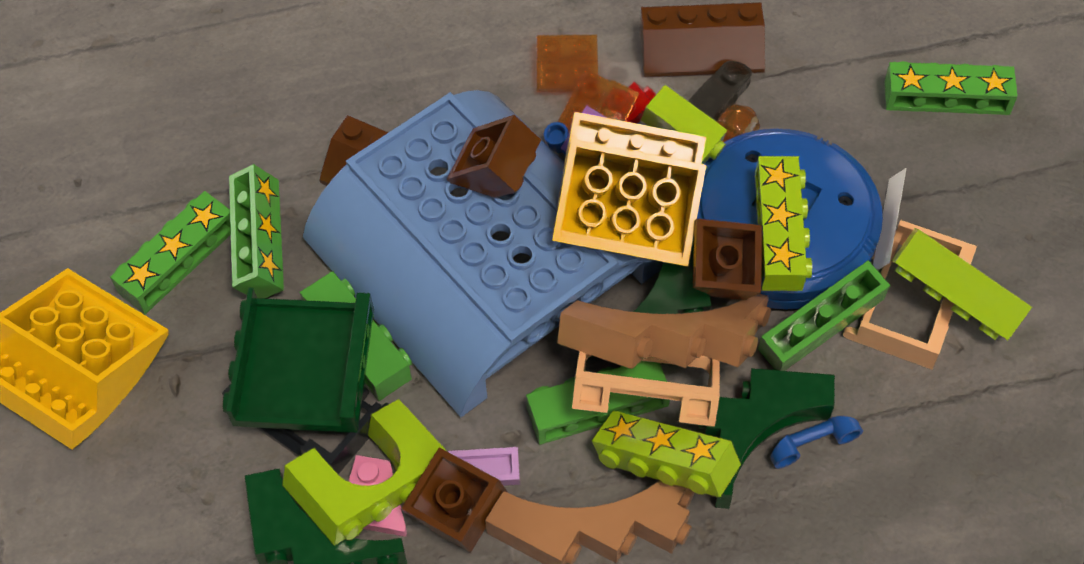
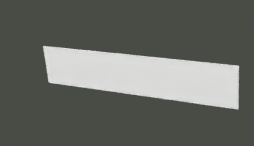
M907 168L891 177L888 182L883 209L882 230L873 263L877 270L890 263Z

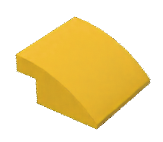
M574 112L561 179L552 241L687 267L694 236L695 219H697L706 165L701 164L706 137Z
M67 268L0 312V403L73 450L109 417L138 383L169 335V329Z

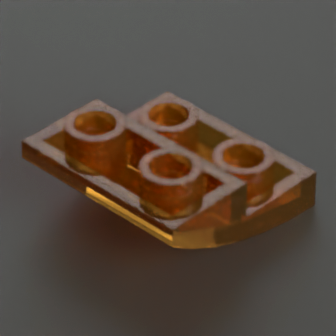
M537 35V92L598 91L597 35Z
M585 69L558 122L566 125L568 131H570L574 112L582 113L586 105L607 118L626 121L639 96V92L612 79L609 81Z

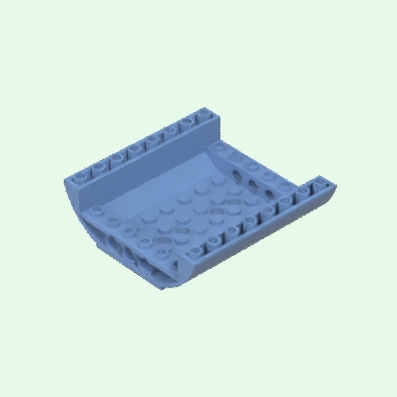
M480 90L465 91L455 95L451 92L346 160V165L330 181L313 206L303 233V239L329 269L334 271L340 280L345 278L351 284L355 291V298L357 293L371 294L374 306L373 319L379 325L383 324L387 328L395 344L405 350L416 368L460 418L487 399L486 379L557 328L560 323V313L576 300L591 303L629 274H632L643 284L658 273L664 263L552 241L564 162L542 140L536 150V158L528 166L523 176L524 182L515 193L494 198L464 188L468 191L466 195L462 197L452 196L450 194L452 190L456 188L463 189V187L451 184L447 177L472 129L511 115L519 118L498 96ZM436 167L447 169V172L440 176L430 173ZM498 231H505L510 236L504 241H497L492 238V235ZM519 253H526L531 259L527 263L520 264L515 262L513 257Z

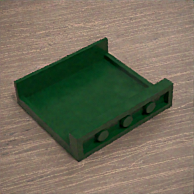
M248 287L247 298L242 300L240 304L241 330H236L234 337V348L237 351L235 361H231L229 364L230 391L225 392L223 397V412L227 413L232 426L358 433L374 315L371 294L357 293L355 303L257 298L254 288Z

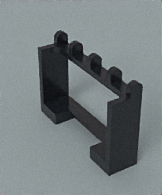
M230 383V385L222 392L223 397H224V393H225V392H229V391H230L231 383ZM364 387L361 412L365 415L359 421L358 433L349 432L332 453L310 438L308 441H305L290 429H258L297 457L315 448L332 469L339 474L370 438L368 431L371 415L389 405V403L386 402L381 405L375 402L371 406L364 401L369 394V390Z

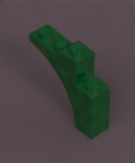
M694 236L688 266L664 262L653 289L633 312L685 314L710 310V295L693 288ZM590 356L588 358V360L601 359L595 356Z
M751 368L749 381L742 382L741 399L719 397L715 427L699 425L698 428L705 429L706 435L731 441L741 466L721 497H716L715 508L730 509L734 482L747 458L762 442L791 426L811 421H827L831 418L835 406V375Z
M280 468L244 475L254 551L259 564H288L289 561H293L294 564H407L402 538L390 540L353 538L351 540L345 539L334 546L316 523L292 499L287 489L283 486V475Z

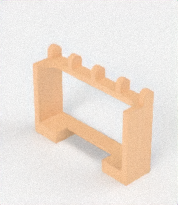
M900 220L895 231L890 263L882 268L880 274L886 280L892 264L891 260L895 256L898 245H903L914 228L921 230L970 265L977 246ZM943 297L927 343L869 323L875 307L861 316L864 318L859 330L846 327L843 336L846 339L932 370L943 345L953 313L950 309L954 304Z
M579 352L572 409L607 413L610 392L681 401L679 422L715 427L720 397V361L701 355L700 358H696L688 365L689 367L703 368L709 373L708 387L585 372L586 360L592 355ZM648 356V358L642 360L649 362L672 364L651 356Z

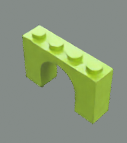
M666 85L661 88L645 108L641 121L647 126L706 137L701 164H705L710 157L715 160L726 146L723 139L727 129Z
M399 399L371 415L368 436L387 455L396 469L395 474L388 480L369 486L350 483L341 478L315 448L287 463L284 467L283 486L334 546L345 539L351 540L355 538L365 526L373 521H382L391 513L392 509L403 502L405 503L438 448L440 447L447 451Z

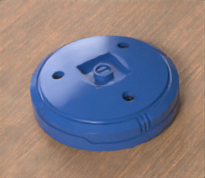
M763 129L744 133L724 142L726 146L715 160L710 157L704 164L708 168L704 175L697 219L758 225L755 170L758 156H799L800 169H805L806 184L805 189H801L802 198H807L808 214L807 218H803L804 228L810 229L809 248L805 249L806 258L812 259V277L806 278L803 291H761L759 294L768 295L769 297L767 307L776 309L802 308L869 260L871 262L882 230L883 214L880 196L873 180L864 167L834 143L830 145L828 140L825 142L823 138L817 139L816 135L803 131Z

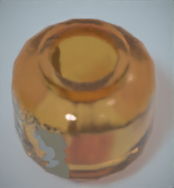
M739 104L727 107L716 120L717 123L727 129L723 142L738 135L760 129L759 119L755 111L748 106Z

